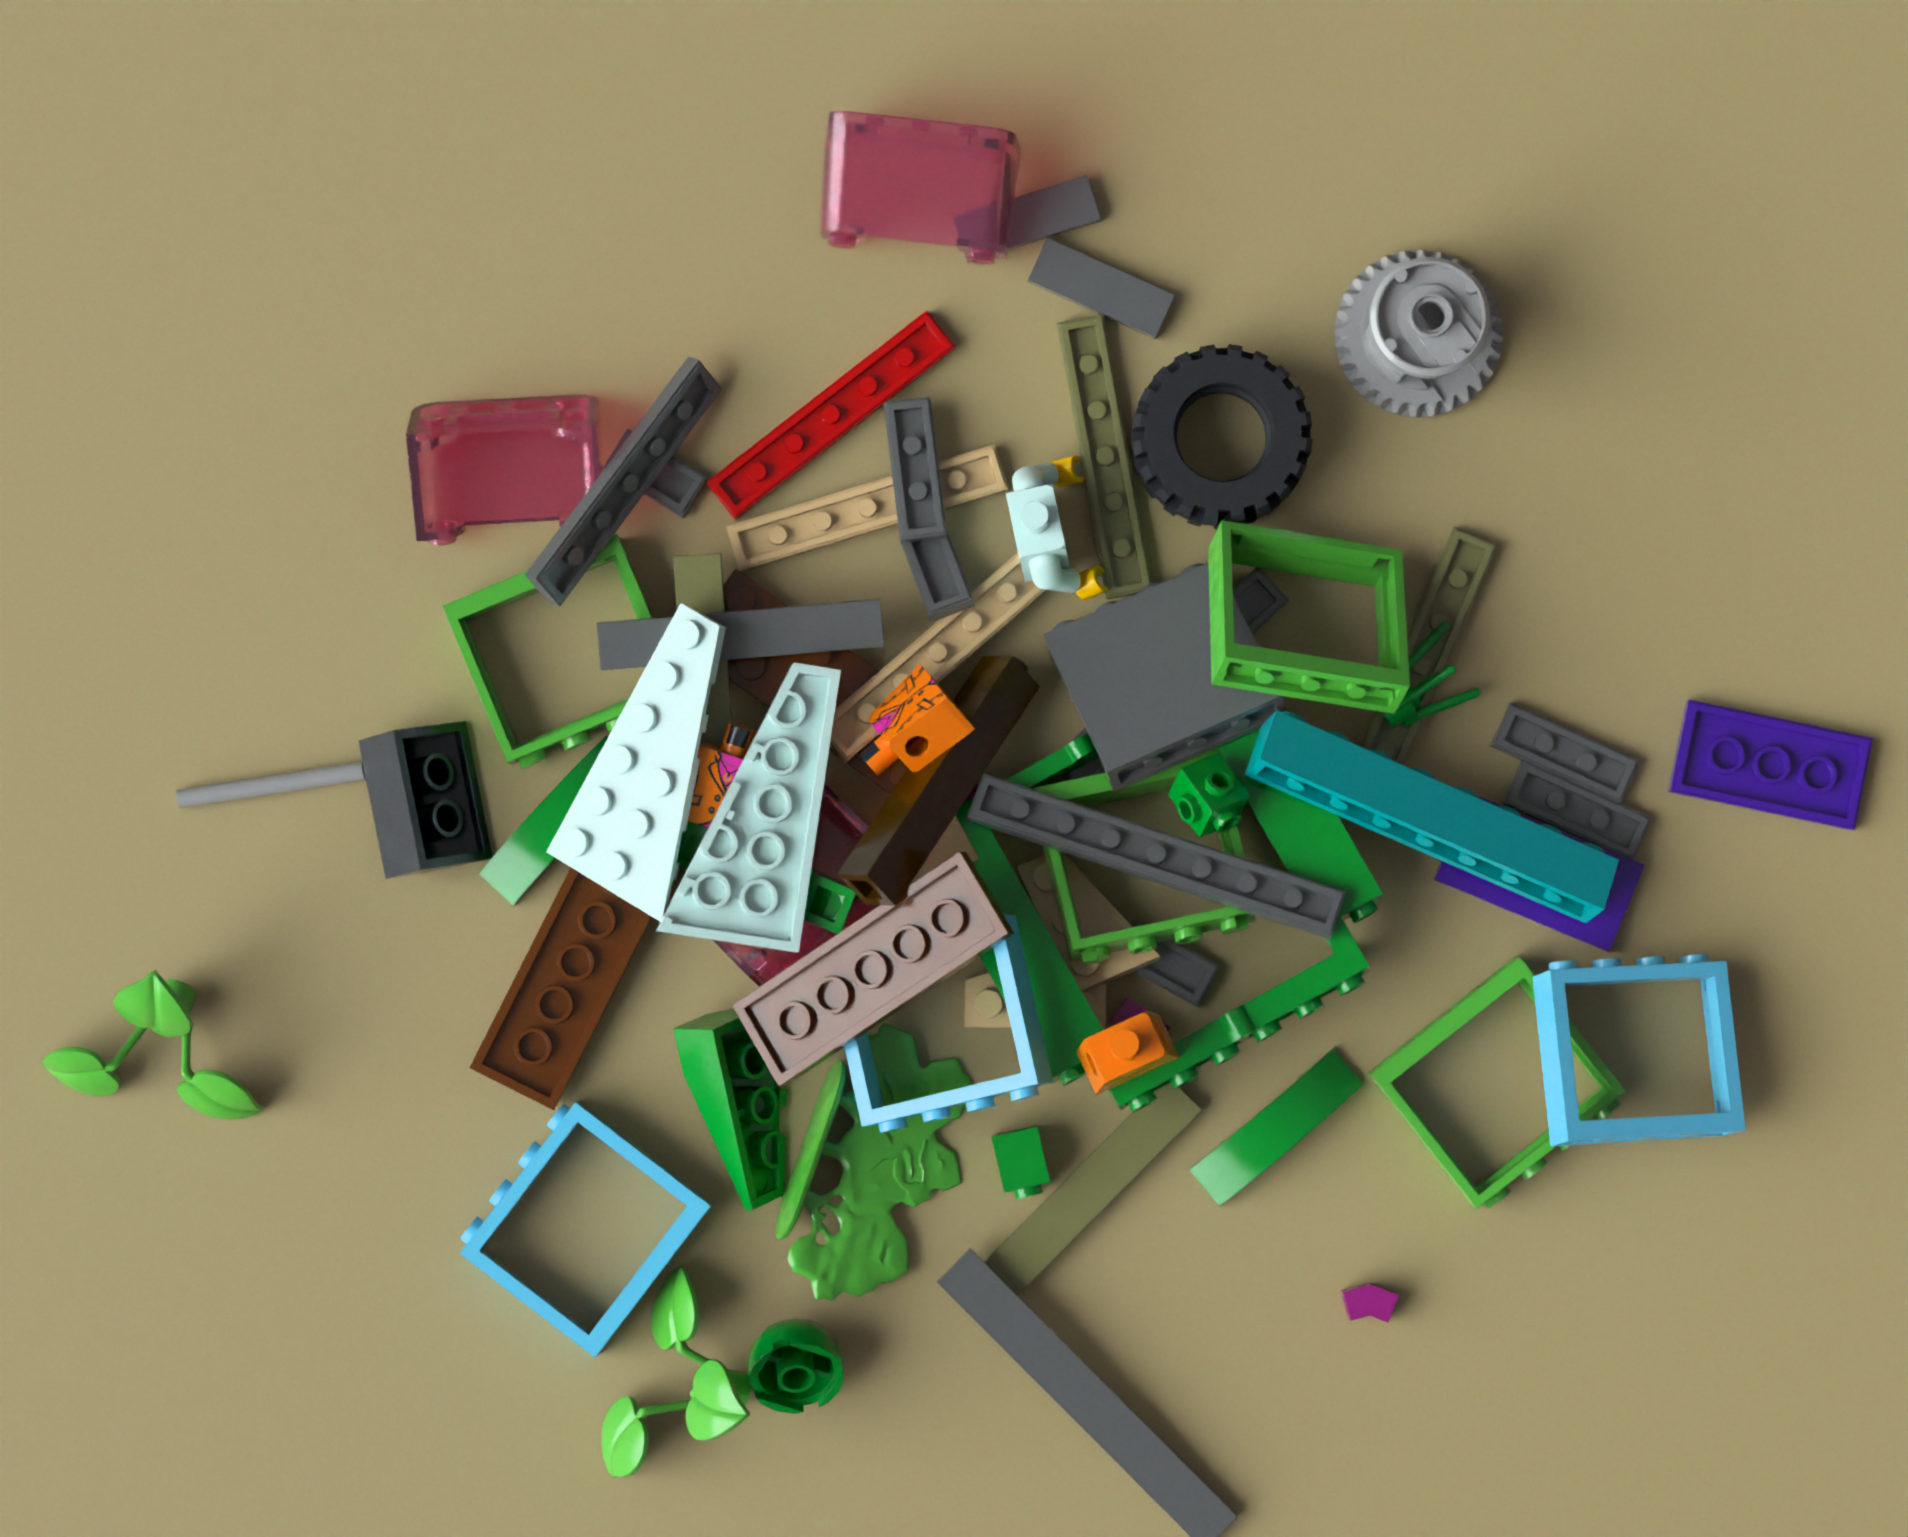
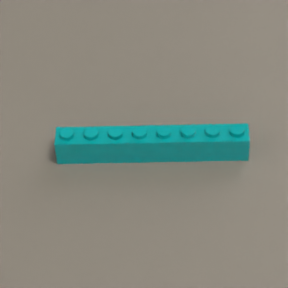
M1276 710L1261 725L1245 776L1583 923H1587L1605 909L1619 859L1605 854L1601 847L1592 843H1580L1564 836L1554 826L1536 824L1520 817L1519 812L1513 808L1502 805L1495 806L1479 799L1476 793L1467 788L1452 787L1435 779L1433 774L1426 770L1408 768L1392 761L1391 756L1385 752L1374 749L1367 750L1351 743L1345 735L1339 732L1324 731L1312 726L1298 714Z

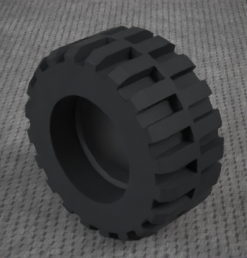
M1215 344L1202 346L1199 351L1190 354L1185 352L1175 357L1171 364L1167 367L1163 366L1154 375L1151 383L1145 388L1133 419L1131 433V449H1133L1134 453L1133 463L1137 474L1141 475L1145 483L1146 491L1152 499L1156 497L1164 505L1163 509L1171 515L1175 516L1177 514L1187 519V523L1200 527L1201 524L1214 526V529L1218 528L1221 520L1250 524L1277 509L1289 497L1300 481L1307 467L1306 463L1312 448L1313 439H1311L1310 428L1312 427L1310 411H1306L1303 402L1305 396L1300 387H1295L1289 380L1290 374L1281 365L1276 367L1267 361L1269 356L1259 351H1255V354L1242 351V346L1228 344L1227 348H1215ZM1230 394L1248 402L1257 411L1265 429L1263 454L1255 467L1236 479L1217 481L1205 478L1194 472L1180 454L1177 444L1179 421L1191 404L1207 395Z

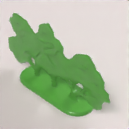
M884 1023L879 1026L877 1034L868 1035L883 1106L973 1085L969 1075L963 1073L962 1066L956 1058L935 1060L930 1062L925 1068L920 1067L913 1036L906 1031ZM840 1059L835 1061L824 1080L779 1209L775 1233L777 1239L787 1237L797 1223L802 1208H807L811 1217L812 1232L807 1236L800 1237L790 1247L787 1259L793 1272L811 1280L816 1300L824 1298L832 1301L842 1292L861 1297L865 1293L874 1291L880 1283L892 1282L908 1273L910 1264L907 1239L901 1228L896 1225L891 1212L899 1202L915 1207L930 1199L933 1190L945 1191L962 1183L955 1152L937 1142L934 1133L948 1122L959 1119L966 1104L950 1108L951 1117L925 1123L923 1122L922 1115L906 1118L907 1128L880 1133L878 1125L862 1127L854 1089L846 1094L842 1093L846 1079V1066ZM841 1105L855 1120L853 1127L842 1137L839 1143L834 1145L826 1142L837 1107ZM824 1154L840 1161L843 1166V1175L839 1185L833 1191L820 1196L809 1190L820 1156ZM840 1195L843 1198L842 1202L837 1206L829 1202V1199L833 1196ZM822 1207L834 1212L841 1224L840 1231L837 1234H832L822 1223L821 1220H825L826 1213L820 1212ZM817 1231L823 1233L826 1238L825 1245L818 1244L815 1241Z

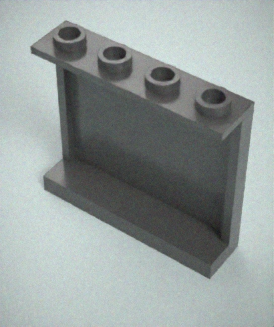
M1208 563L1191 565L1176 577L1162 583H1150L1144 586L1137 594L1121 601L1104 603L1095 612L1077 620L1063 621L1056 625L1052 631L1043 634L1050 657L1061 674L1103 764L1106 777L1113 792L1260 729L1261 725L1276 710L1287 712L1283 696L1211 684ZM1233 596L1234 643L1259 647Z

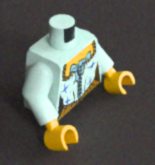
M1078 455L1053 460L1051 463L1025 466L1018 469L1012 477L1014 492L1006 493L1025 583L1033 581L1037 587L1044 590L1067 593L1076 592L1082 600H1088L1107 592L1108 587L1101 586L1097 580L1098 576L1105 573L1101 566L1096 565L1080 573L1070 569L1053 485L1064 487L1081 483L1085 480L1084 476H1076L1073 467L1074 462L1080 461L1081 458Z

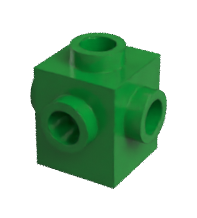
M1219 752L1182 767L1168 793V796L1176 805L1182 820L1191 826L1199 838L1215 831L1222 834L1234 828L1241 821V813L1250 797L1242 779L1233 773Z

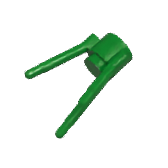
M1443 621L1408 657L1409 671L1450 628L1448 621ZM1449 665L1414 688L1410 685L1395 714L1381 713L1392 728L1401 723L1407 728L1419 719L1479 697L1481 691L1478 688H1474L1415 710V708L1422 704L1419 696L1456 672V666Z

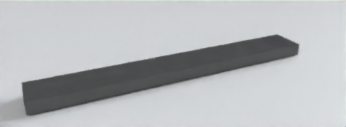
M984 773L968 814L969 822L1327 939H1331L1346 893L1343 890Z
M971 1248L937 1280V1283L1190 1537H1218L1238 1517Z

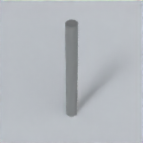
M363 762L180 789L176 790L178 807L186 808L366 780Z

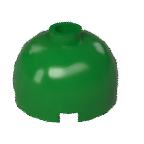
M795 1318L781 1320L768 1326L757 1337L749 1354L748 1376L750 1387L755 1390L756 1399L762 1405L774 1411L792 1414L804 1412L803 1405H810L817 1401L818 1406L821 1407L829 1403L839 1393L844 1380L842 1360L837 1342L826 1329L810 1320Z

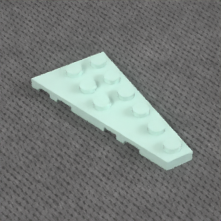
M680 603L546 851L660 922L668 908L673 880H677L680 864L677 862L682 833L686 832L700 762V758H697L701 735L702 732H706L709 715H706L711 685L715 684L726 630L725 626L683 603Z
M795 662L791 665L658 925L657 932L799 953L841 670Z

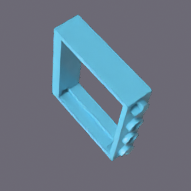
M1003 914L1014 934L993 948L1021 1073L883 1106L868 1033L866 1032L844 1047L862 1127L878 1125L880 1133L908 1127L906 1118L922 1115L924 1123L951 1117L950 1108L966 1104L967 1112L982 1110L996 1106L994 1097L1010 1093L1011 1101L1023 1100L1039 1095L1038 1086L1053 1083L1016 915Z
M1708 954L1680 957V963L1665 964L1664 956L1644 957L1636 959L1637 965L1621 966V959L1619 958L1601 959L1592 962L1593 968H1577V961H1558L1549 963L1550 970L1532 977L1550 1147L1719 1137L1746 1130L1726 961L1709 962ZM1700 979L1715 1113L1580 1121L1565 986Z
M577 1101L571 1108L563 1104L547 1124V1127L553 1130V1132L542 1146L534 1141L518 1162L524 1170L514 1183L505 1179L489 1200L495 1208L485 1221L477 1216L460 1238L466 1245L459 1254L589 1354L596 1357L713 1203L580 1101ZM578 1123L687 1205L591 1332L580 1326L482 1250Z

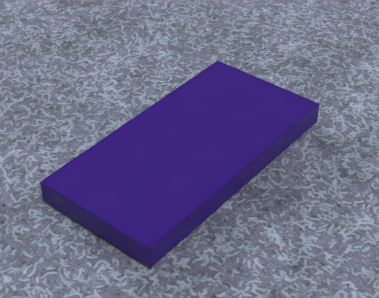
M1687 700L1668 792L1853 831L1856 826L1873 738Z
M1478 796L1479 799H1482V800H1484V801H1486V802H1488V803H1491V804H1493V805H1495V806H1498V805H1499V804H1496V803H1494V802H1491V801H1489V800H1487V799H1484V798ZM1520 814V817L1530 820L1536 824H1545L1535 819H1532L1528 816ZM1561 831L1564 836L1571 838L1575 841H1578L1580 843H1591L1581 838H1578L1574 835ZM1601 847L1605 854L1619 859L1605 909L1587 923L1576 920L1443 861L1440 862L1433 880L1609 952L1644 864Z

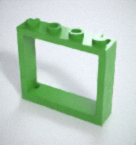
M1221 520L1208 547L1211 684L1395 714L1410 687L1402 550L1376 546L1375 544L1369 545L1339 540L1334 537L1297 533L1286 529H1273L1249 525L1243 522L1237 523ZM1232 563L1375 587L1379 666L1234 643Z
M614 534L586 572L614 561L637 618L653 617L622 541L618 534ZM527 571L443 605L445 614L505 759L511 765L519 762L521 769L546 760L548 757L545 751L560 744H563L565 751L591 741L589 732L606 726L610 733L629 700L617 703L518 745L468 621L538 593L539 590L525 576Z
M1218 750L1207 751L1116 792H1113L1105 773L1035 787L1033 790L1085 807L1162 792L1171 789L1182 767L1218 753ZM1237 825L1222 834L1216 831L1221 851L1245 858ZM1042 845L1070 961L1083 959L1084 964L1098 963L1109 959L1111 952L1129 949L1130 954H1140L1157 948V942L1175 939L1176 944L1191 943L1203 938V932L1221 929L1222 934H1232L1247 929L1249 922H1254L1256 915L1232 907H1225L1082 938L1061 851Z
M1521 957L1512 958L1367 1073L1471 1206L1477 1209L1483 1204L1489 1209L1510 1193L1506 1186L1515 1178L1522 1175L1527 1180L1547 1164L1543 1156L1556 1147H1550L1549 1128L1475 1186L1393 1080L1516 983L1535 1005L1532 978L1535 975ZM1569 1019L1572 1053L1599 1086L1598 1090L1578 1105L1579 1120L1589 1121L1594 1116L1597 1120H1603L1612 1114L1615 1108L1621 1105L1617 1098L1626 1090ZM1559 1146V1148H1560L1562 1151L1565 1150V1149H1567V1148L1569 1147V1146Z

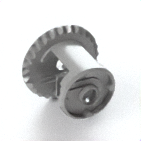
M1424 249L1403 250L1387 255L1370 264L1353 280L1346 290L1335 319L1334 340L1336 353L1341 368L1349 382L1359 394L1373 405L1387 412L1405 417L1437 416L1455 410L1467 403L1479 393L1490 379L1501 354L1503 340L1502 317L1497 306V300L1489 290L1487 283L1477 275L1474 269L1469 268L1459 259L1447 256L1442 252H1432Z

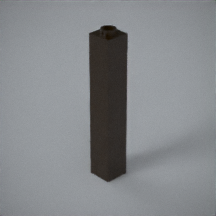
M1011 655L982 656L953 700L975 729L920 771L913 773L909 768L906 770L837 873L865 904L896 906L1040 688L1037 682L1029 675L1028 667L1020 659Z

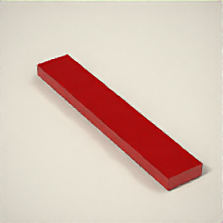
M926 310L710 478L706 484L734 520H737L881 408L884 402L891 400L956 349V346Z

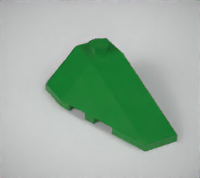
M734 1008L705 1014L674 1028L673 1031L683 1075L745 1210H754L783 1196L785 1193L786 1138L779 1132L780 1106H786L787 1090H780Z

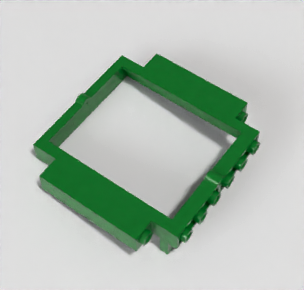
M1260 729L1217 747V750L1233 773L1238 775L1244 782L1246 790L1250 795L1247 803L1286 871L1346 891L1331 939L1325 938L1334 954L1173 1043L1179 1056L1178 1059L1109 1089L1108 1092L1120 1111L1129 1106L1132 1112H1136L1158 1099L1154 1093L1158 1089L1169 1083L1172 1084L1174 1089L1189 1083L1199 1076L1196 1068L1208 1061L1213 1060L1215 1065L1218 1066L1241 1053L1237 1045L1254 1036L1259 1043L1281 1031L1282 1027L1279 1022L1294 1013H1296L1299 1019L1305 1018L1324 1006L1321 998L1338 990L1340 996H1343L1365 983L1362 975L1369 972L1370 966L1344 920L1351 918L1355 924L1377 912L1379 909L1375 903L1382 900L1383 893L1339 816L1245 776ZM1085 734L1074 739L1060 750L1009 777L1006 781L1030 789L1049 785L1099 758L1089 734ZM973 797L962 804L955 817L979 858L972 863L1000 910L1006 915H1016L1053 1083L1060 1080L1062 1085L1065 1086L1086 1074L1076 1051L1084 1039L1103 1031V1028L991 829L968 821V814L974 800ZM994 948L981 955L980 958L1005 1001Z

